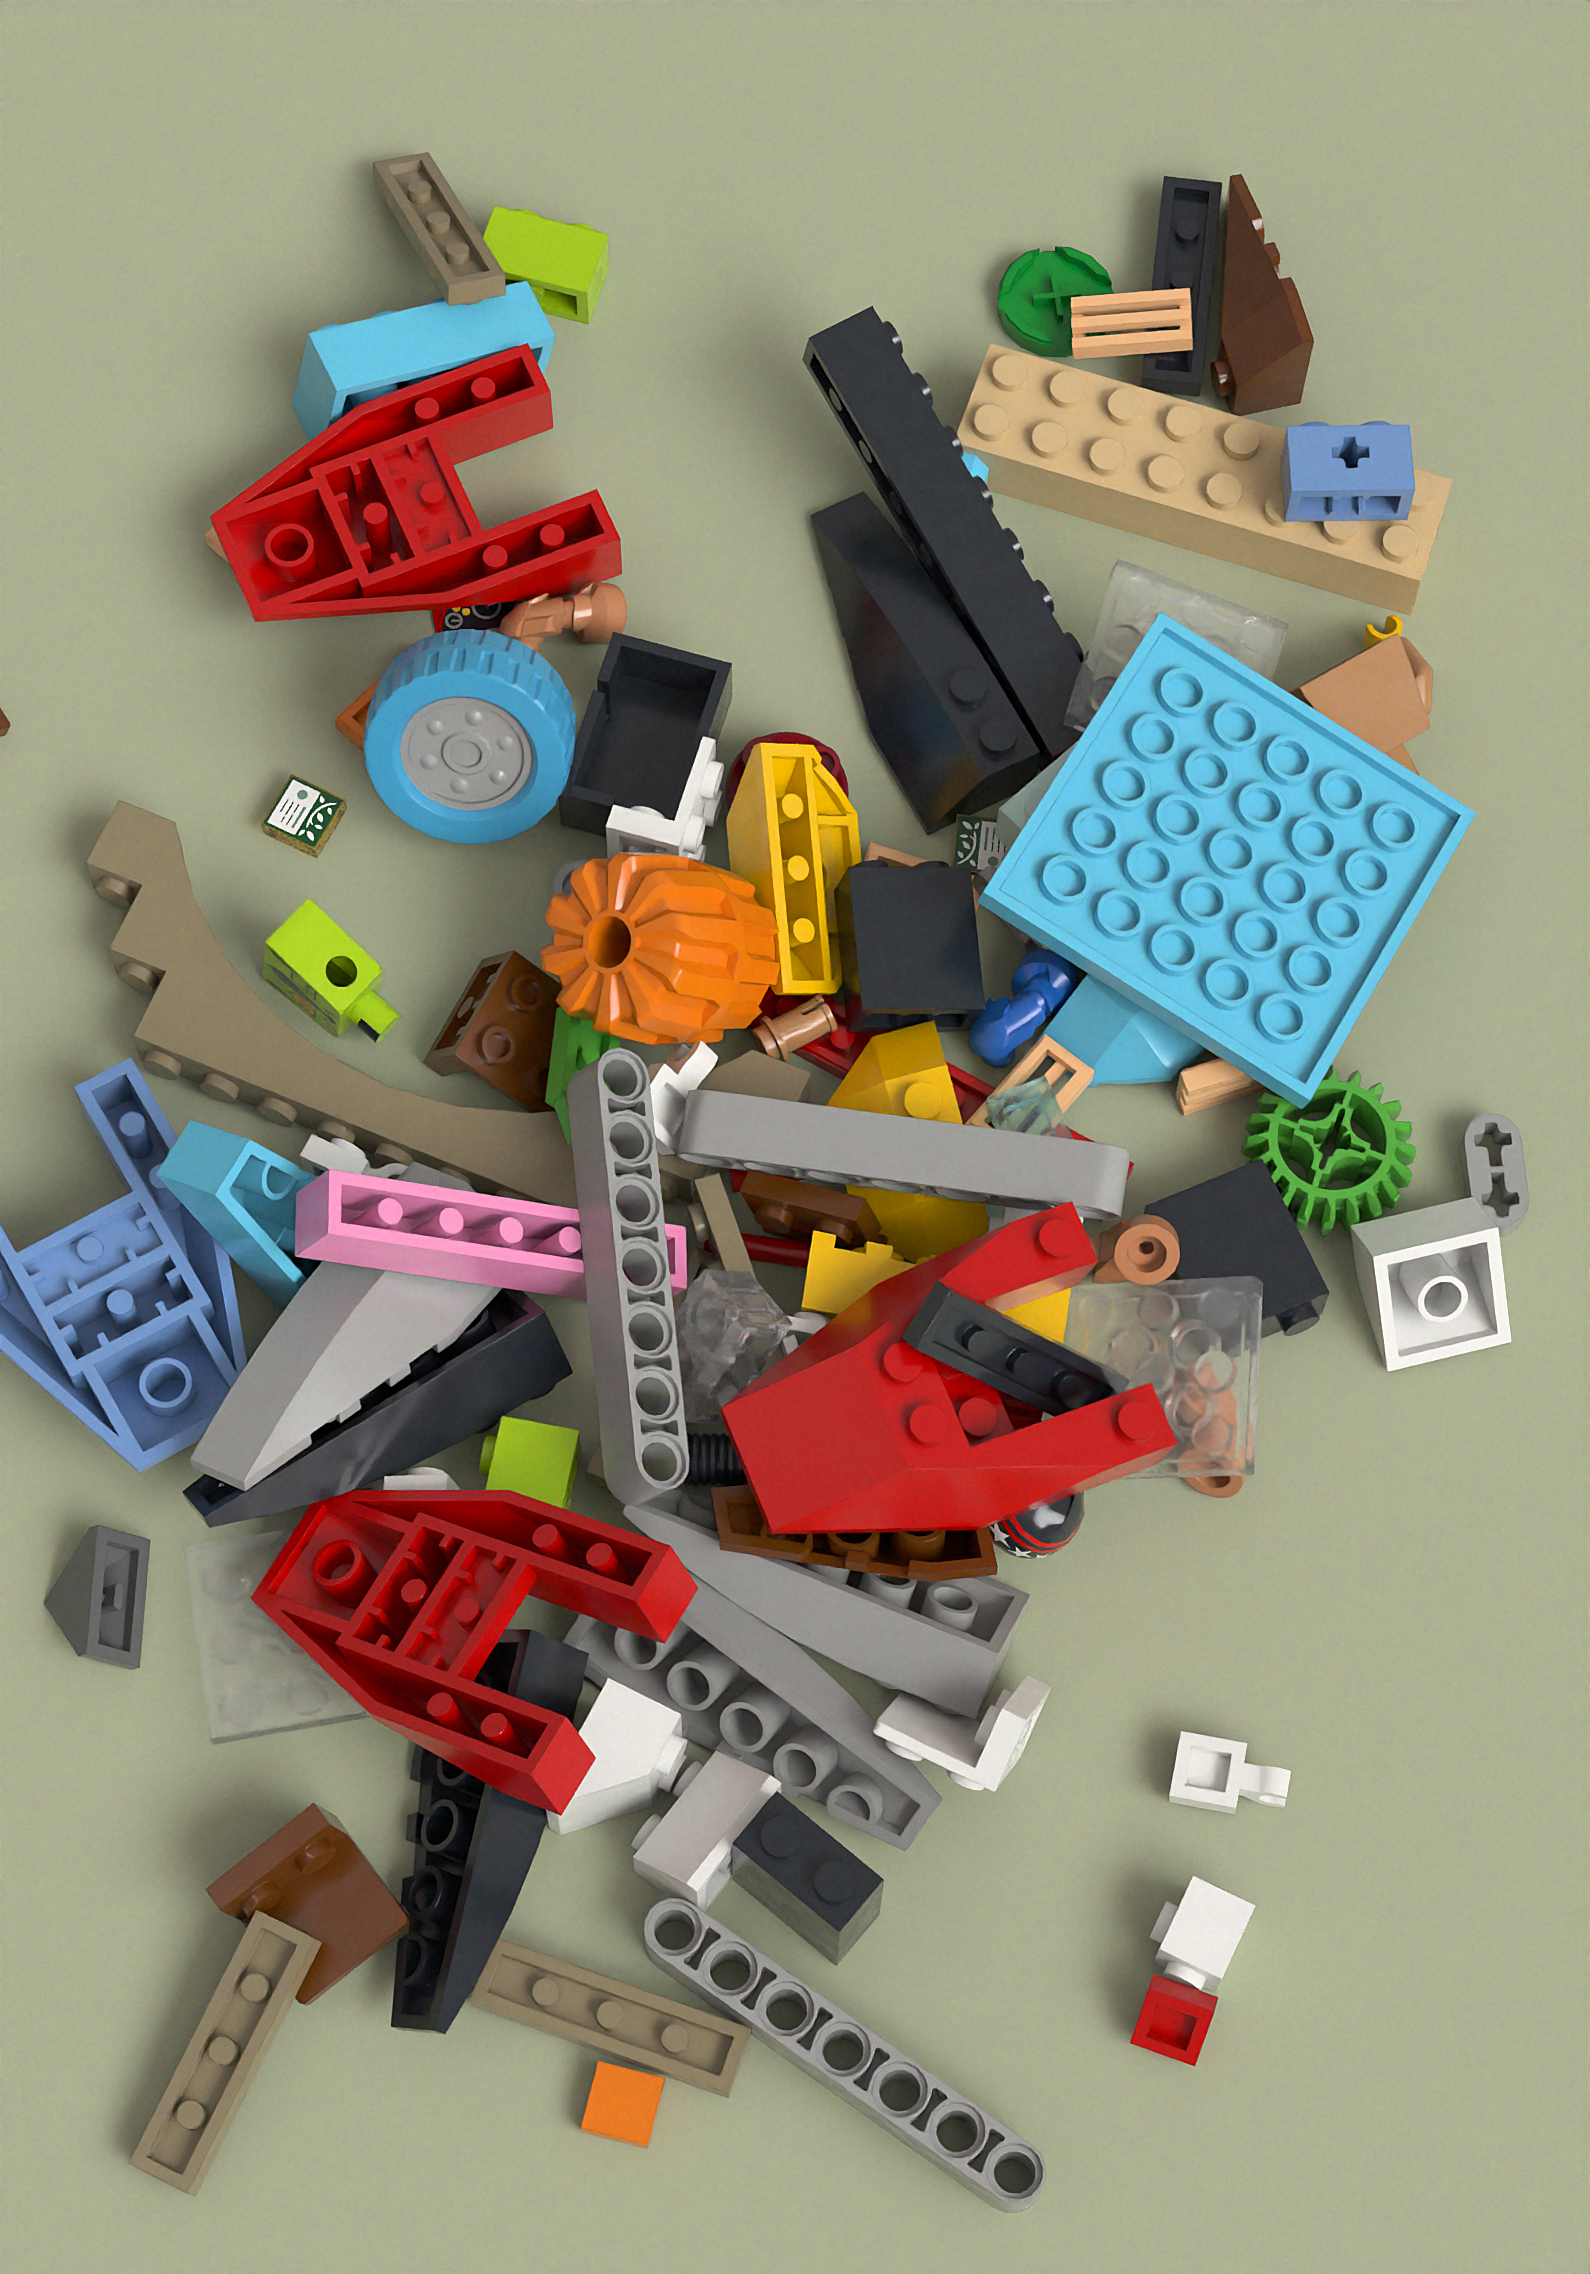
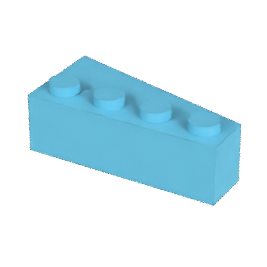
M527 281L506 285V295L484 299L473 305L457 304L448 306L442 297L432 300L423 306L398 312L391 310L383 311L372 318L345 325L329 324L318 329L316 332L308 333L292 406L309 441H311L359 404L526 343L529 344L541 372L545 373L556 336Z
M190 1120L175 1145L170 1149L156 1176L276 1307L285 1310L302 1285L322 1262V1260L295 1256L296 1192L318 1178V1176L305 1172L298 1165L250 1139Z

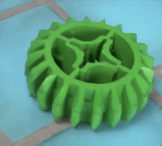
M1333 1064L1329 1067L1313 1097L1303 1109L1295 1106L1277 1093L1276 1095L1266 1092L1262 1094L1257 1103V1109L1260 1113H1252L1248 1116L1245 1129L1250 1136L1243 1139L1241 1153L1251 1158L1246 1165L1263 1159L1288 1210L1297 1214L1295 1224L1298 1230H1304L1308 1225L1309 1219L1319 1221V1230L1324 1237L1331 1234L1335 1221H1340L1343 1228L1350 1235V1225L1359 1224V1216L1366 1221H1372L1381 1218L1383 1213L1381 1206L1390 1209L1394 1208L1401 1197L1397 1188L1408 1187L1412 1172L1406 1165L1412 1164L1416 1156L1415 1146L1406 1143L1413 1131L1411 1122L1395 1121L1402 1109L1400 1101L1395 1100L1382 1104L1380 1099L1384 1088L1381 1082L1372 1085L1368 1090L1359 1087L1361 1082L1359 1070L1352 1072L1347 1082L1337 1080L1338 1073ZM1310 1113H1330L1329 1116L1319 1121H1309L1300 1118L1297 1123L1293 1122L1294 1119ZM1350 1120L1357 1123L1369 1135L1376 1151L1370 1150L1371 1143L1363 1141L1354 1134ZM1336 1132L1338 1134L1334 1144L1336 1150L1332 1157L1329 1156L1325 1168L1321 1170L1319 1169L1323 1156L1321 1150L1324 1145H1328L1332 1133ZM1279 1149L1287 1152L1288 1159L1294 1160L1302 1166L1306 1173V1182L1298 1178L1288 1168ZM1359 1178L1366 1180L1357 1186L1347 1189H1326L1329 1184L1337 1180H1348L1357 1183Z

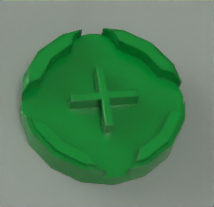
M1055 246V251L1040 252V248L1025 252L1006 269L999 282L997 314L1005 333L1021 348L1040 356L1065 358L1073 355L1071 297L1114 294L1111 288L1112 282L1107 270L1091 255L1071 247ZM1106 332L1085 333V337L1103 336Z

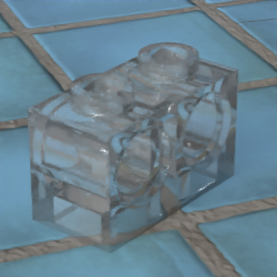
M704 1269L700 1277L688 1288L687 1297L674 1315L685 1423H724L719 1412L721 1407L756 1380L793 1323L750 1272Z

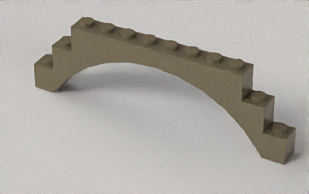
M118 800L86 861L93 887L100 897L119 907H129L132 904L109 950L116 972L125 984L144 993H152L156 989L133 1034L140 1060L143 1061L142 1063L146 1069L167 1080L174 1081L177 1080L178 1076L196 1082L200 1084V1088L207 1095L218 1101L232 1104L238 1099L258 1107V1112L263 1117L278 1125L291 1127L295 1122L315 1130L317 1137L331 1142L332 1138L346 1140L359 1149L374 1154V1159L382 1166L399 1163L409 1167L415 1161L467 1182L476 1193L578 1209L572 1146L567 1144L556 1111L521 1113L451 1105L387 1086L320 1051L270 1011L223 954L194 898L176 822ZM750 1050L742 1056L711 1070L696 1090H712L807 1103L810 1098L811 1072L755 1050ZM611 1143V1147L613 1148V1150L615 1151V1153L618 1154L617 1149H616L615 1146ZM657 1152L662 1200L671 1202L676 1197L692 1204L695 1198L694 1180L703 1178L709 1166L683 1160L677 1156V1152L668 1155H660Z

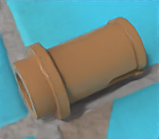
M817 994L811 1000L773 1020L768 1016L761 1018V1026L752 1030V1035L759 1051L767 1056L787 1062L790 1060V1052L828 1032L832 1033L837 1030V1024L827 1003L822 1005L824 1003L823 997Z

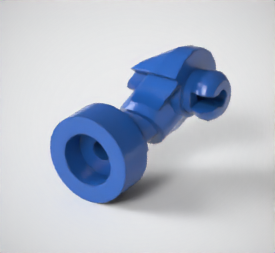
M1041 949L1026 954L1020 960L1012 978L1011 989L1014 997L1010 1000L1008 997H1000L995 1001L989 998L985 1003V1010L982 1015L970 1026L968 1045L971 1050L980 1055L983 1062L990 1067L1002 1068L1011 1064L1015 1059V1047L1032 1037L1036 1027L1045 1021L1046 1016L1057 1015L1077 988L1078 974L1074 965L1052 950Z

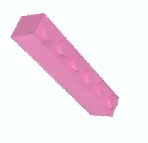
M331 1169L296 1192V1257L587 1300L578 1209ZM665 1223L673 1297L687 1289L686 1227ZM623 1268L625 1276L632 1282L629 1273Z

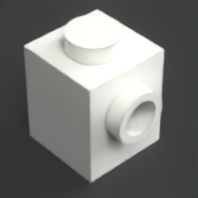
M1193 1876L1180 1905L1177 1906L1166 1901L1149 1938L1161 1943L1153 1963L1166 1968L1163 1976L1169 1980L1200 1991L1205 1987L1216 1992L1255 1905Z

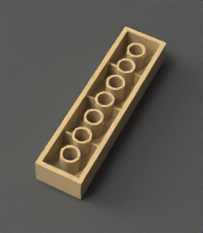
M990 343L957 431L963 452L976 455L989 468L987 483L989 491L1411 616L1453 482L1451 478L1414 468L1415 492L1407 520L1285 522L1280 456L1286 430Z

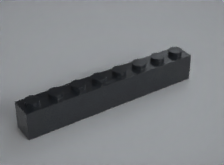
M871 306L809 337L802 360L919 562L968 632L1040 751L1038 767L1042 772L1080 739L1108 695V692L1100 684L1094 686L1082 666L1085 664V657L1080 644L1072 633H1063L1052 614L1054 612V603L1049 591L1040 580H1032L1022 563L1024 553L1017 536L1010 528L1006 527L1003 529L991 510L994 507V502L986 483L978 475L972 477L961 458L963 457V447L958 435L949 424L942 426L931 407L933 405V396L927 382L920 373L915 372L912 374L901 355L903 354V345L896 329L889 321L882 323L874 307Z

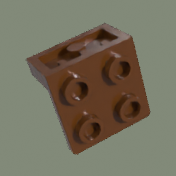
M515 950L482 959L422 1063L442 1077L469 1070L528 1113L556 1111L554 1107L545 1102L556 1010L560 1007L556 998L562 989L561 984Z
M312 1803L205 1889L220 1911L240 1920L246 1929L255 1911L258 1910L322 1942L295 1996V1999L305 2006L312 2004L407 1928L411 1921L338 1817L315 1803Z

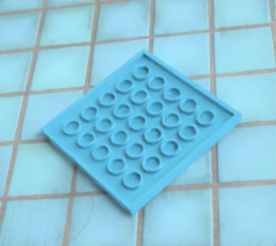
M1160 611L980 895L977 903L1295 1106L1303 1109L1320 1085L1474 819L1476 812Z

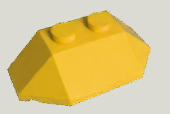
M759 743L754 745L726 819L730 872L738 874L754 885L756 889L753 897L761 907L772 910L780 931L774 935L775 959L781 963L777 984L770 985L776 995H831L837 993L843 981L841 980L842 972L834 890L847 868L862 862L857 812L836 779L820 763L822 758L814 745Z
M934 1020L873 1036L826 1105L963 1124ZM846 1185L848 1194L866 1198L882 1227L879 1234L886 1235L889 1239L887 1245L893 1246V1252L902 1255L905 1260L916 1264L918 1258L929 1257L932 1254L939 1256L988 1233L989 1220L985 1204Z

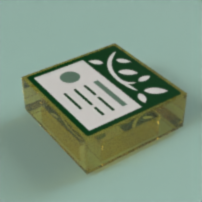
M291 774L261 823L262 831L264 834L317 859L347 810L346 800Z
M957 814L951 868H971V875L974 876L991 865L998 869L1003 855L1008 848L995 836L996 818Z

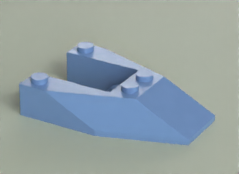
M130 1057L74 1086L83 1115L128 1194L17 1253L0 1225V1352L134 1470L141 1473L201 1440L225 1397L247 1365L248 1358L230 1256L156 1176V1173L178 1138Z

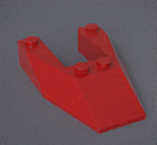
M528 343L359 404L210 516L212 526L255 622L448 609L534 599L547 593L548 597L562 596L576 592L587 582L600 583L622 574L621 538L597 489L483 531L453 466L553 429L551 391Z
M1072 1201L1008 1223L878 1283L721 1407L719 1410L769 1534L979 1530L1157 1465L1178 1444L1151 1382L1014 1431L996 1388L916 1350L902 1338L937 1280L1000 1312L1079 1285L1098 1262V1259Z
M351 1490L310 1505L250 1599L374 1720L501 1792L555 1814L562 1815L595 1761V1755L566 1716L473 1682L526 1595L665 1644L697 1592L698 1587L671 1545L511 1490Z

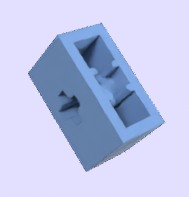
M1315 421L1307 422L1300 426H1287L1280 456L1285 522L1407 520L1415 492L1410 425H1391L1385 421H1369L1361 425L1330 426L1327 423Z

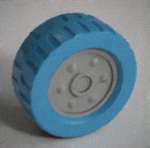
M459 629L433 634L418 640L405 651L400 652L391 661L389 668L383 671L369 705L363 736L364 764L367 774L371 778L372 786L386 806L406 824L418 831L440 840L462 844H485L506 840L539 823L540 819L554 808L558 797L563 793L575 750L576 713L572 708L573 700L557 671L539 653L518 640L499 633L475 629Z

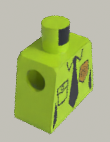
M307 898L265 941L262 979L335 1037L340 1036L353 1023L377 1044L389 1034L400 1020L401 1014L379 996L383 970L380 965L310 898Z

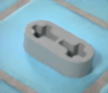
M1493 1113L1479 1115L1468 1125L1460 1145L1465 1198L1474 1197L1498 1226L1499 1237L1510 1235L1519 1228L1529 1206L1522 1138L1518 1127L1507 1117ZM1483 1134H1492L1495 1144H1505V1146L1501 1147L1496 1160V1166L1490 1167L1487 1148L1476 1146L1480 1144ZM1499 1183L1500 1198L1503 1203L1513 1204L1509 1206L1505 1217L1496 1216L1494 1207L1483 1206L1487 1204L1491 1195L1492 1184Z

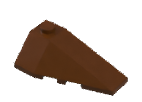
M1242 174L1230 176L1226 196L1216 361L1211 362L1210 365L1211 380L1216 396L1218 398L1225 396L1230 413L1237 416L1300 404L1314 344V338L1298 290L1292 278L1281 279L1278 266L1280 264V253L1275 242L1264 244L1263 218Z
M749 1484L711 1488L710 1497L720 1550L926 1582L997 1575L998 1566L989 1526L979 1530L769 1534Z

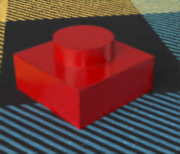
M1153 1974L1130 2044L1195 2067L1219 1997Z

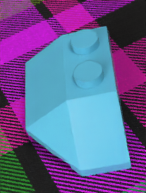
M1090 974L1085 976L1037 1040L1038 1042L1044 1034L1048 1035L1095 1071L1094 1078L1087 1087H1098L1099 1084H1137L1172 1081L1206 1050V1048ZM1049 1055L1047 1056L1054 1063L1056 1062L1052 1057H1050ZM1069 1070L1065 1073L1069 1078H1072L1074 1075Z

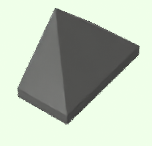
M100 1525L89 1527L44 1601L45 1606L78 1656L130 1670L140 1668L150 1539Z

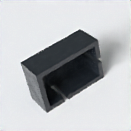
M613 632L597 678L598 691L593 690L575 741L574 756L563 793L558 797L560 824L562 826L606 837V824L613 805L628 809L634 806L648 807L661 813L665 819L675 820L702 737L715 739L717 745L732 700V663Z

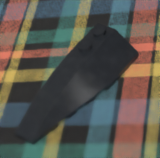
M864 491L812 514L810 522L827 584L831 588L841 635L845 639L855 686L859 690L869 737L927 836L957 822L959 816L968 817L1018 793L1037 776L1040 751L977 646L922 564Z
M502 1288L455 1342L439 1353L430 1348L409 1363L411 1373L392 1387L385 1382L381 1383L359 1399L360 1410L341 1423L334 1420L325 1423L311 1433V1445L247 1491L204 1474L183 1490L182 1493L190 1506L209 1528L273 1515L338 1496L382 1479L384 1476H390L405 1470L465 1440L473 1434L482 1433L493 1428L502 1416L529 1400L539 1399L547 1395L554 1389L556 1383L574 1372L546 1312L523 1291Z
M505 1629L473 1682L564 1715L573 1724L578 1698L582 1692L583 1677L589 1653L532 1629ZM416 1744L412 1757L410 1779L420 1783L418 1812L408 1814L406 1840L415 1843L414 1869L412 1876L402 1879L400 1904L406 1907L411 1921L409 1933L405 1934L397 1942L391 2027L403 2031L446 2034L483 1972L514 1909L539 1847L547 1821V1813L543 1808L501 1792Z

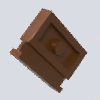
M751 1169L748 1170L740 1188V1193L754 1214L755 1221L763 1226L762 1229L765 1233L811 1244L813 1230L836 1235L834 1248L848 1251L864 1247L867 1241L887 1245L889 1241L886 1235L879 1234L882 1227L866 1198Z

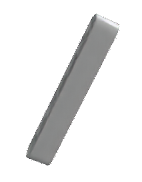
M615 1048L610 1049L572 1075L568 1083L567 1100L604 1476L607 1487L615 1498L624 1504L636 1506L644 1504L684 1482L689 1472V1453L650 1078L647 1067L639 1056L630 1050ZM604 1080L608 1083V1085L610 1086L612 1092L608 1089V1087L606 1086ZM611 1143L617 1149L618 1154H616L613 1148L611 1147ZM617 1205H618V1206L621 1208V1210L624 1212L625 1218L622 1217V1215H621L620 1212L618 1211ZM623 1268L629 1273L632 1282L625 1276ZM629 1331L632 1332L635 1338L637 1339L638 1346H636L632 1341ZM635 1395L642 1401L645 1412L637 1404ZM642 1460L649 1466L652 1477L644 1470Z
M712 1090L688 1091L677 1156L683 1160L714 1167L743 1171L751 1169L772 1175L1040 1212L1072 1201L1079 1217L1099 1220H1117L1121 1218L1131 1154L1123 1148L1096 1142Z
M669 1898L658 1902L648 1912L644 1921L645 1949L649 1959L657 1968L733 2022L752 2028L751 2035L993 2208L1004 2213H1019L1029 2209L1037 2201L1046 2180V2164L1042 2154L1028 2141L694 1904L683 1899ZM679 1921L687 1924L693 1930L694 1937L685 1948L668 1950L657 1942L655 1936L658 1930L666 1923ZM724 1961H737L747 1968L750 1976L741 1988L725 1990L713 1982L711 1978L713 1969ZM781 2000H791L803 2008L806 2017L797 2028L781 2030L769 2022L766 2015L769 2008ZM836 2040H848L859 2048L862 2059L858 2065L850 2070H836L825 2061L823 2056L824 2049ZM892 2080H904L916 2089L918 2102L906 2111H894L882 2102L879 2095L881 2088ZM949 2120H960L967 2123L973 2130L975 2143L963 2152L949 2151L940 2144L937 2137V2129ZM1007 2160L1023 2163L1031 2173L1032 2185L1021 2193H1009L997 2184L994 2177V2169L1000 2163Z

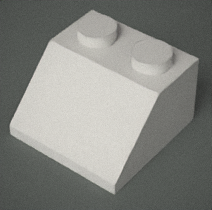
M1474 1197L1350 1225L1358 1285L1383 1365L1387 1371L1511 1342L1498 1226Z
M608 1678L579 1731V1735L596 1759L563 1814L558 1815L546 1810L549 1829L563 1835L651 1807L661 1789L671 1793L688 1761V1756L683 1754L687 1740L682 1738L681 1714Z
M715 1751L705 1765L695 1761L676 1784L673 1794L679 1799L665 1817L661 1818L656 1813L653 1814L635 1836L631 1844L637 1850L633 1856L634 1872L666 1897L683 1899L706 1912L732 1878V1843L775 1792L778 1791L781 1794V1782L768 1773L718 1751Z

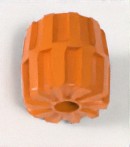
M621 852L614 855L612 859L593 858L571 874V893L569 895L555 894L551 899L544 917L548 925L554 930L553 942L543 946L540 950L542 970L557 974L562 989L556 1001L569 1016L592 1021L593 1031L655 1046L693 1045L698 1040L705 1044L719 1042L723 1039L724 1030L745 1029L762 1012L759 1005L768 987L777 984L781 963L775 959L774 935L780 931L771 909L761 907L753 897L756 889L754 885L736 873L696 859L667 853Z

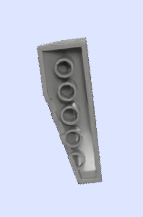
M415 1161L397 1179L399 1181L476 1193L467 1182ZM322 1261L269 1330L230 1389L190 1457L192 1468L243 1491H247L311 1445V1433L325 1423L334 1420L341 1423L361 1409L360 1398L383 1382L391 1387L411 1373L409 1363L430 1348L439 1353L455 1342L502 1288Z
M684 1485L677 1486L644 1504L636 1506L625 1504L623 1515L648 1537L671 1545L684 1567L730 1601L789 1638L854 1671L869 1676L874 1683L881 1687L901 1689L930 1701L937 1709L945 1713L962 1714L975 1720L994 1686L1030 1598V1594L986 1576L926 1582L720 1550L710 1492Z
M687 1568L686 1570L696 1583L698 1590L665 1644L582 1614L578 1616L564 1638L563 1643L589 1653L584 1675L601 1688L604 1687L607 1679L610 1678L680 1713L682 1738H687L714 1751V1753L718 1751L770 1774L781 1782L782 1793L793 1798L801 1793L826 1805L828 1815L902 1851H906L911 1846L943 1800L910 1759L899 1756L891 1751L885 1744L886 1739L873 1733L876 1724L873 1718L805 1651L786 1635L730 1601Z

